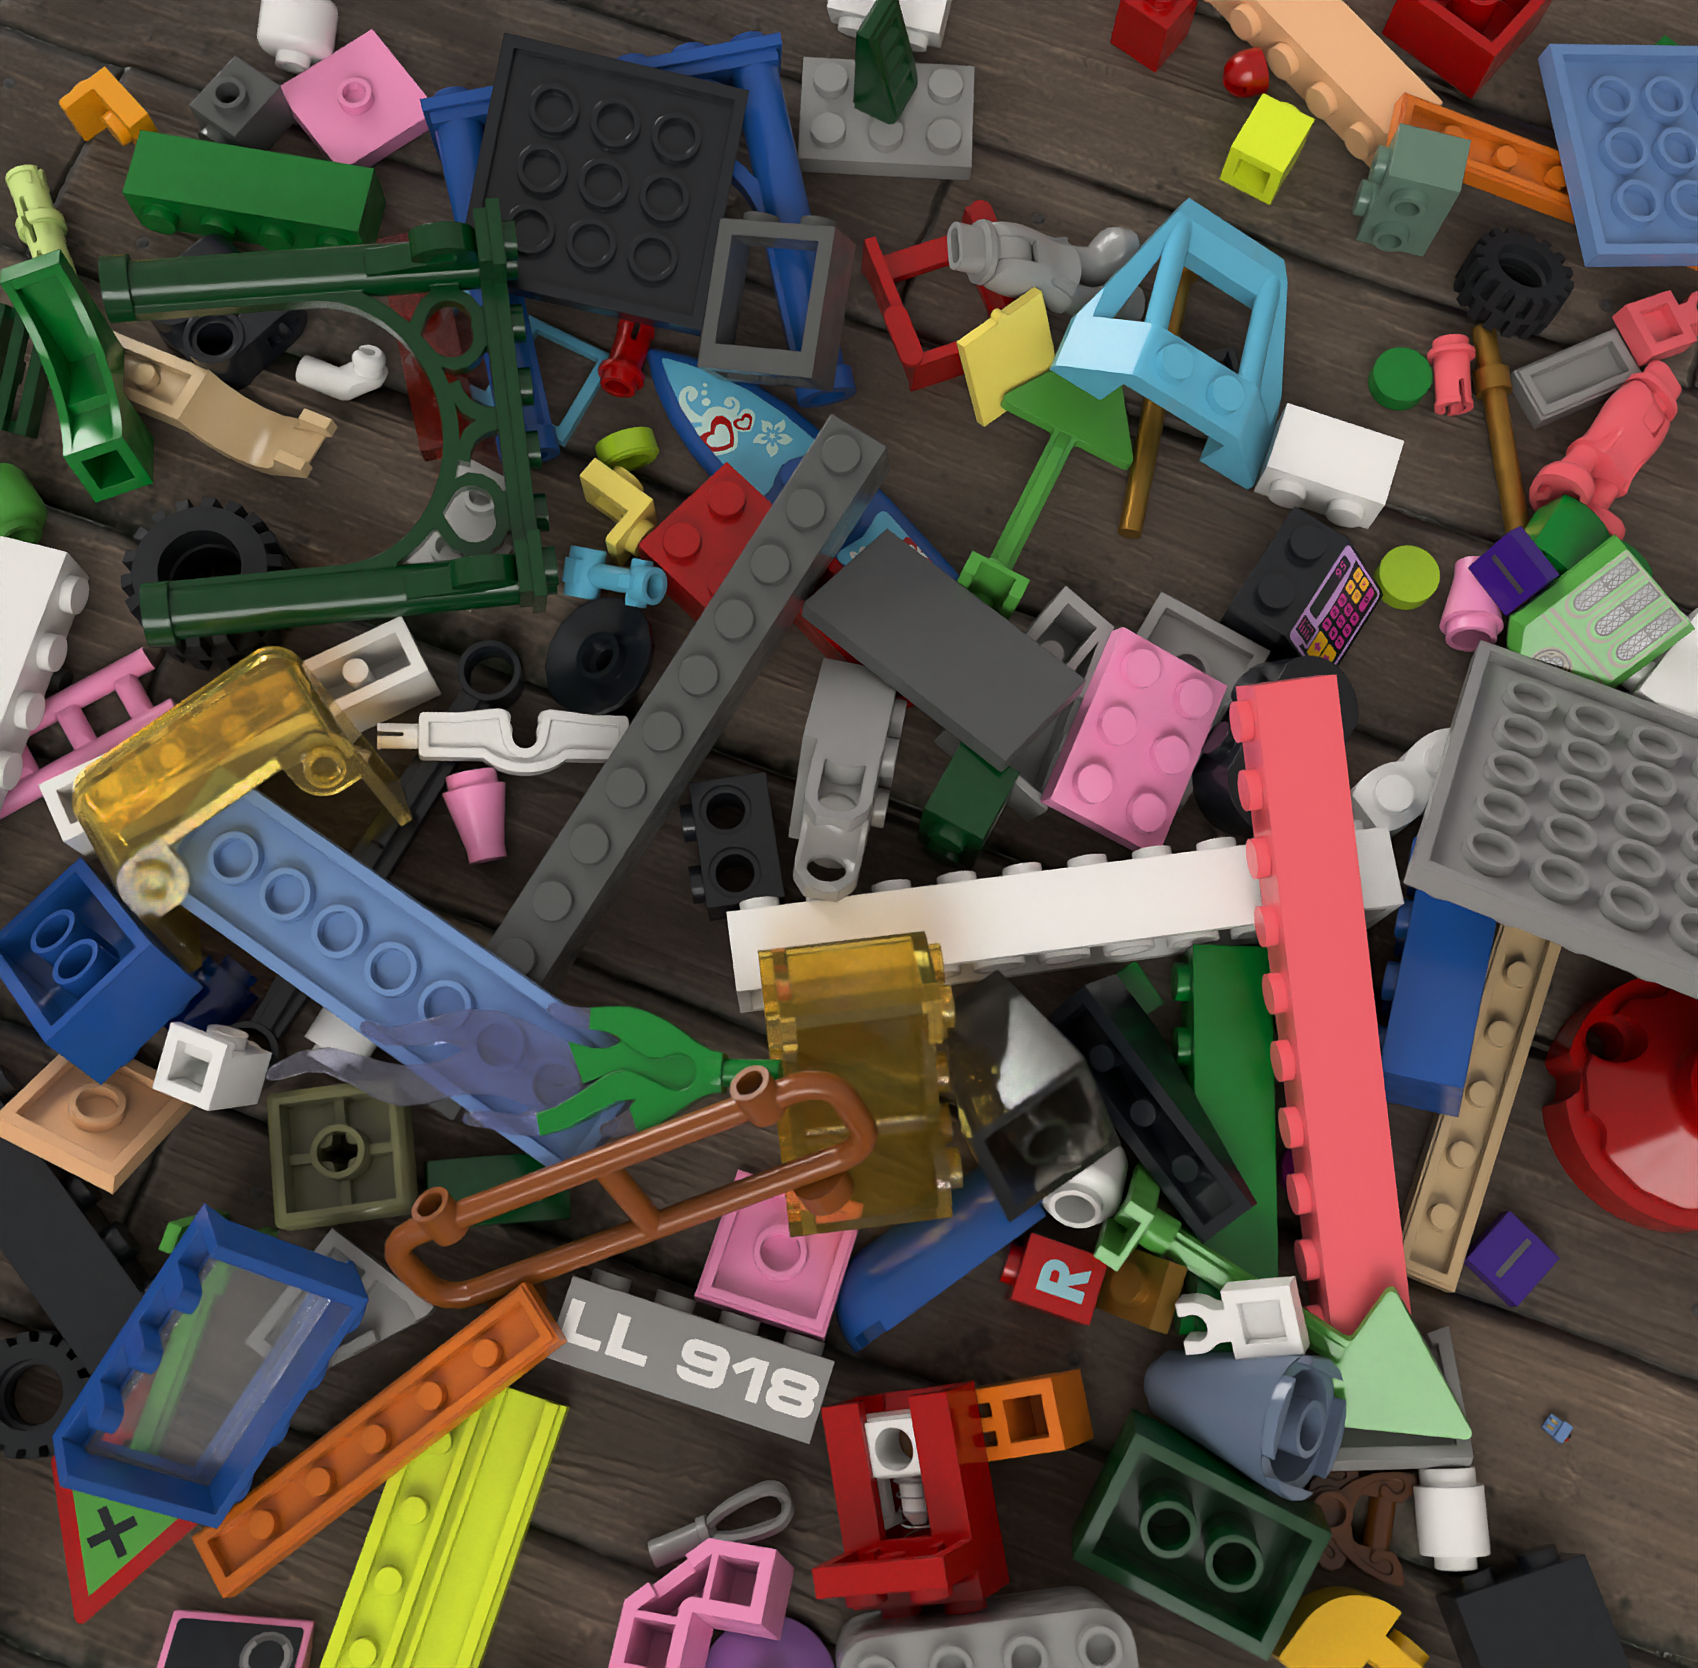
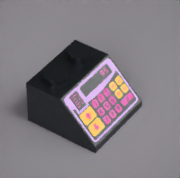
M1294 506L1231 602L1220 624L1271 651L1266 659L1268 662L1301 656H1318L1339 666L1383 597V592L1347 537Z

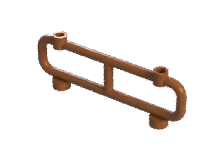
M760 1065L750 1066L740 1071L732 1080L730 1085L732 1097L458 1201L443 1187H433L426 1190L415 1201L411 1211L412 1218L396 1226L386 1239L385 1261L392 1272L417 1297L437 1307L464 1309L487 1302L490 1308L523 1282L533 1284L546 1304L548 1294L546 1286L542 1283L543 1281L792 1190L811 1214L826 1216L837 1212L847 1204L854 1191V1180L848 1170L862 1163L875 1149L879 1131L873 1114L856 1089L844 1078L827 1071L807 1070L774 1080L765 1067ZM807 1100H821L829 1103L850 1132L847 1139L837 1144L661 1209L654 1204L625 1169L626 1167L749 1121L757 1127L773 1125L784 1116L789 1106ZM594 1179L598 1180L631 1219L464 1281L441 1279L413 1252L415 1247L432 1240L440 1246H450L458 1242L472 1225Z

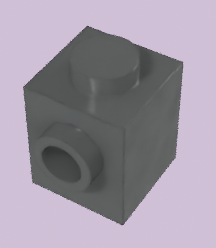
M234 56L189 104L201 129L198 136L200 140L269 151L295 122L281 86L237 56Z

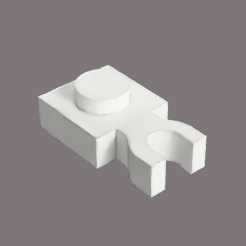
M1295 1276L1226 1282L1220 1291L1222 1301L1206 1294L1193 1293L1182 1294L1175 1303L1178 1317L1197 1315L1205 1321L1208 1328L1206 1332L1196 1331L1188 1334L1183 1341L1186 1355L1206 1353L1221 1342L1232 1343L1235 1359L1305 1354L1310 1345Z

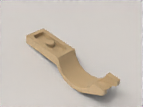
M114 332L124 348L123 392L134 409L189 432L212 449L250 469L269 475L307 478L312 470L310 462L326 437H332L338 428L332 419L305 408L299 418L283 416L266 409L228 386L209 369H203L194 363Z

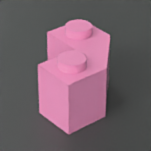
M712 1538L706 1539L687 1553V1560L653 1585L648 1582L624 1600L608 1668H705L713 1629L780 1641L795 1568L776 1549Z

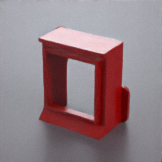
M977 200L964 208L962 223L972 225L980 219L991 222L998 221L991 205L984 200ZM947 235L884 256L875 236L864 239L861 273L868 279L898 358L909 381L910 392L964 375L957 341L923 352L908 312L904 308L894 284L949 266ZM976 285L989 318H991V313L994 309L999 308L1002 310L1016 300L1015 298L994 293L983 285Z

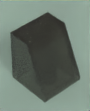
M998 969L943 1006L960 1130L1003 1215L1011 1222L1118 1147L1121 1142L1085 1058Z

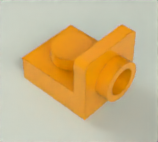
M105 66L90 78L76 84L72 91L59 101V105L69 121L85 141H89L106 128L123 147L131 142L136 146L140 130L159 133L145 109Z

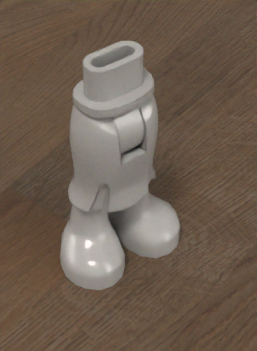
M985 219L977 220L972 225L955 221L951 224L947 233L949 266L953 270L967 273L971 283L979 286L983 285L994 293L1016 299L1033 287H1036L1042 291L1045 306L1054 313L1065 312L1071 316H1074L1101 290L1103 285L1140 249L1137 234L1130 229L1122 227H1109L1100 231L1087 247L1071 245L1068 242V237H1051L1021 224L1003 221L991 222ZM1137 286L1113 319L1141 322L1145 311V296L1140 287Z

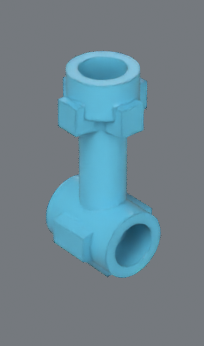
M570 546L569 557H565L562 582H565L564 595L595 600L600 598L601 589L626 593L625 605L646 608L647 604L656 605L664 598L667 590V577L661 568L653 567L654 562L632 558L630 569L606 564L607 551Z

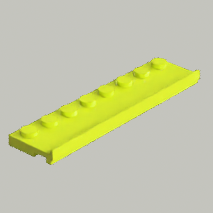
M507 1387L386 1481L320 1668H481L565 1423L569 1406Z

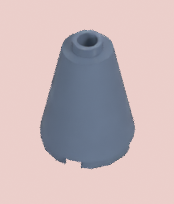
M1170 1349L1153 1361L1146 1372L1144 1392L1148 1398L1150 1410L1154 1415L1282 1498L1296 1501L1306 1500L1312 1495L1313 1492L1302 1488L1313 1475L1326 1479L1334 1465L1342 1443L1346 1420V1400L1334 1397L1332 1378L1343 1381L1340 1369L1330 1359L1314 1354L1235 1359L1233 1351H1208L1203 1354L1186 1355L1183 1349Z

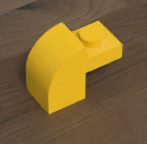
M1342 1586L1321 1588L1299 1599L1271 1654L1286 1668H1363L1366 1663L1373 1668H1423L1430 1658L1418 1645L1395 1628L1386 1637V1634L1402 1612L1368 1593Z

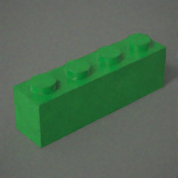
M140 130L122 191L140 224L152 231L161 234H174L176 231L203 236L218 233L222 234L230 243L239 241L258 244L270 251L376 243L386 206V199L374 168Z

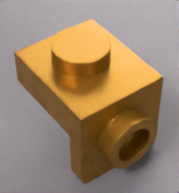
M1134 1249L1118 1271L1107 1265L1095 1308L1145 1328L1168 1334L1176 1308L1175 1303L1179 1298L1188 1267Z

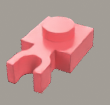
M1671 290L1626 304L1612 316L1638 367L1648 365L1653 360H1662L1682 353L1698 341V310L1696 307L1698 305V291L1693 292L1678 304Z

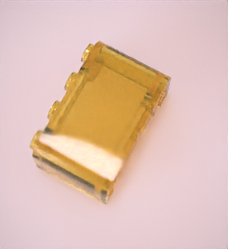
M925 931L758 950L770 1059H780L783 1061L784 1076L811 1070L827 1071L844 1078L856 1089L873 1114L879 1131L875 1149L862 1163L848 1170L854 1180V1191L847 1204L837 1212L826 1216L811 1214L793 1190L785 1193L790 1237L953 1217L951 1189L963 1188V1174L958 1147L946 1148L945 1143H953L952 1122L948 1103L939 1104V1093L950 1092V1075L945 1051L936 1052V1043H943V1039L948 1038L947 1028L955 1027L956 1021L951 985L945 984L944 961L940 943L928 944ZM807 1100L787 1108L784 1116L777 1121L781 1163H786L847 1139L850 1132L829 1103L821 1100Z

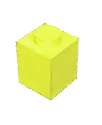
M1263 93L1233 142L1219 180L1270 205L1298 159L1315 119L1300 112L1294 105L1280 102Z

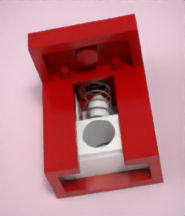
M974 1381L854 1396L822 1407L821 1412L844 1552L812 1568L816 1599L844 1597L847 1608H853L854 1611L881 1609L882 1618L885 1619L918 1615L924 1611L923 1605L944 1604L945 1613L949 1615L967 1614L986 1608L988 1606L986 1598L1009 1584L1010 1581ZM900 1429L909 1436L912 1442V1459L901 1449L899 1443Z

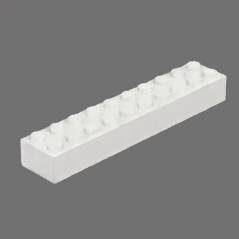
M1354 820L1367 930L1403 905L1404 900L1388 826L1365 829L1364 821ZM1220 837L1198 843L1196 845L1197 851L1172 854L1171 846H1151L1132 852V859L1107 862L1105 854H1088L1068 860V868L1042 871L1041 863L1027 862L1003 868V876L977 879L976 872L957 871L937 877V885L911 888L910 880L906 879L888 880L872 885V893L846 896L838 902L806 897V902L780 905L779 898L768 896L747 899L739 903L740 910L727 912L740 1013L1181 955L1193 944L1229 946L1260 944L1254 925V910L1257 906H1262L1259 879H1253L1249 872L1246 859V844L1237 845L1234 837Z

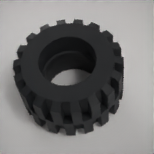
M202 497L199 507H194L189 499L175 503L177 512L167 516L162 509L151 516L156 524L149 531L142 527L138 529L132 537L139 545L137 550H126L122 563L131 573L121 575V588L130 597L125 600L130 612L143 627L139 600L141 583L194 579L205 569L219 564L240 565L241 574L291 570L295 568L273 532L269 530L265 522L256 513L248 514L241 504L230 500L223 508L217 498ZM280 629L186 638L181 639L179 646L162 647V649L164 648L171 657L181 663L188 660L195 669L209 671L212 662H214L223 672L236 670L235 660L241 658L248 665L260 661L261 658L257 651L267 645L273 652L282 641L277 636Z

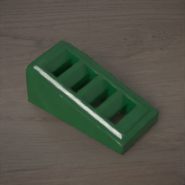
M876 0L856 32L853 103L855 104V109L887 124H894L917 88V70L899 0Z

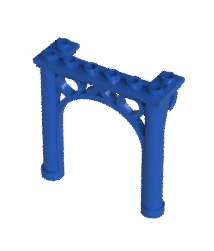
M749 31L733 37L730 42L708 46L700 42H689L677 46L671 53L649 57L641 53H630L617 58L631 63L749 90L742 128L753 175L736 160L731 184L742 194L752 208V211L774 215L780 219L781 223L800 224L802 216L811 215L780 79L782 58L780 32L764 35L759 31ZM460 86L447 87L437 91L434 97L420 99L422 112L439 160L442 163L454 222L466 223L493 86L471 90ZM764 247L787 350L801 351L817 251ZM469 290L470 295L482 306L481 290ZM508 294L510 304H522L526 343L515 344L517 368L530 367L534 406L522 407L525 431L538 430L541 461L543 463L560 454L556 429L551 421L525 297ZM841 346L839 348L833 392L794 388L800 407L816 408L828 406L847 400L856 394L857 390L852 368L850 365L844 364ZM485 353L484 361L494 403L489 354ZM497 435L495 441L500 464L502 465L499 435Z

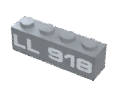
M596 1268L593 1269L590 1281L576 1276L572 1277L557 1321L558 1326L568 1341L546 1358L810 1444L835 1363L834 1360L822 1357L825 1343L786 1331L783 1344L757 1336L761 1322L722 1310L718 1322L692 1314L696 1301L661 1289L657 1290L653 1302L628 1293L632 1280Z

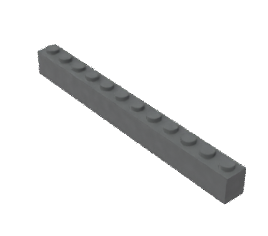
M830 415L487 944L486 949L551 994H554L803 607V603L809 598L889 474L890 466L887 446L835 415ZM409 1068L406 1069L397 1085L452 1121L473 1120L475 1117L471 1112Z

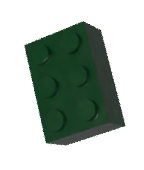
M1133 1408L1071 1529L1073 1560L1266 1661L1269 1660L1332 1536L1321 1505L1309 1499L1291 1501L1275 1495L1189 1437Z

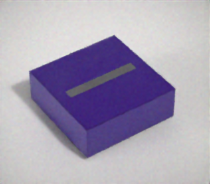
M1521 526L1509 531L1468 567L1505 616L1519 609L1559 576V573Z
M1504 1211L1497 1216L1468 1249L1464 1264L1509 1307H1518L1560 1258L1511 1211Z

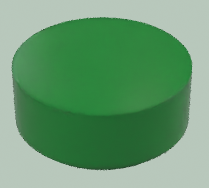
M1396 347L1383 352L1368 375V388L1372 397L1381 406L1395 411L1408 410L1416 406L1423 399L1432 383V370L1428 361L1419 352L1405 347Z

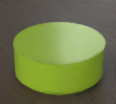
M632 427L617 431L601 439L595 446L598 460L612 470L615 466H620L629 472L640 469L653 462L659 454L653 430L649 427Z
M1404 545L1390 550L1375 569L1374 579L1383 592L1381 599L1386 604L1396 609L1411 610L1422 606L1436 591L1440 582V571L1437 562L1427 551L1416 546Z

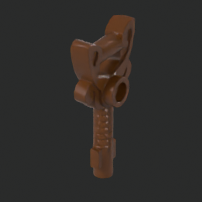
M1358 1470L1330 1471L1326 1479L1313 1475L1305 1485L1304 1490L1313 1492L1307 1499L1321 1505L1332 1532V1536L1317 1565L1334 1571L1342 1568L1347 1560L1354 1568L1376 1580L1396 1586H1403V1569L1395 1553L1390 1552L1396 1504L1403 1503L1413 1494V1485L1418 1484V1477L1398 1471H1375L1359 1475ZM1367 1495L1369 1500L1362 1545H1360L1353 1539L1351 1523L1353 1520V1509L1361 1496Z

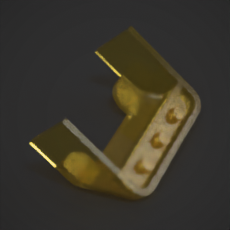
M268 646L254 651L88 765L77 775L73 783L71 801L73 812L121 899L191 973L202 966L199 920L180 904L188 892L189 872L184 860L171 847L173 844L282 769L300 789L316 796L337 794L362 778L401 826L412 820L399 779L302 659L287 648Z

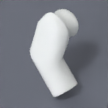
M363 345L352 354V362L337 367L310 355H305L298 364L296 381L301 385L336 399L349 401L381 387L388 375V368L385 366L386 356L376 346Z

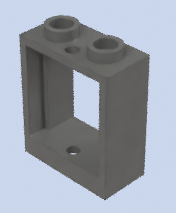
M757 211L745 212L743 220L720 218L697 367L723 381L833 392L856 244L837 228L835 221L820 216H802L800 224L781 223L778 217ZM750 246L817 251L801 351L735 345Z

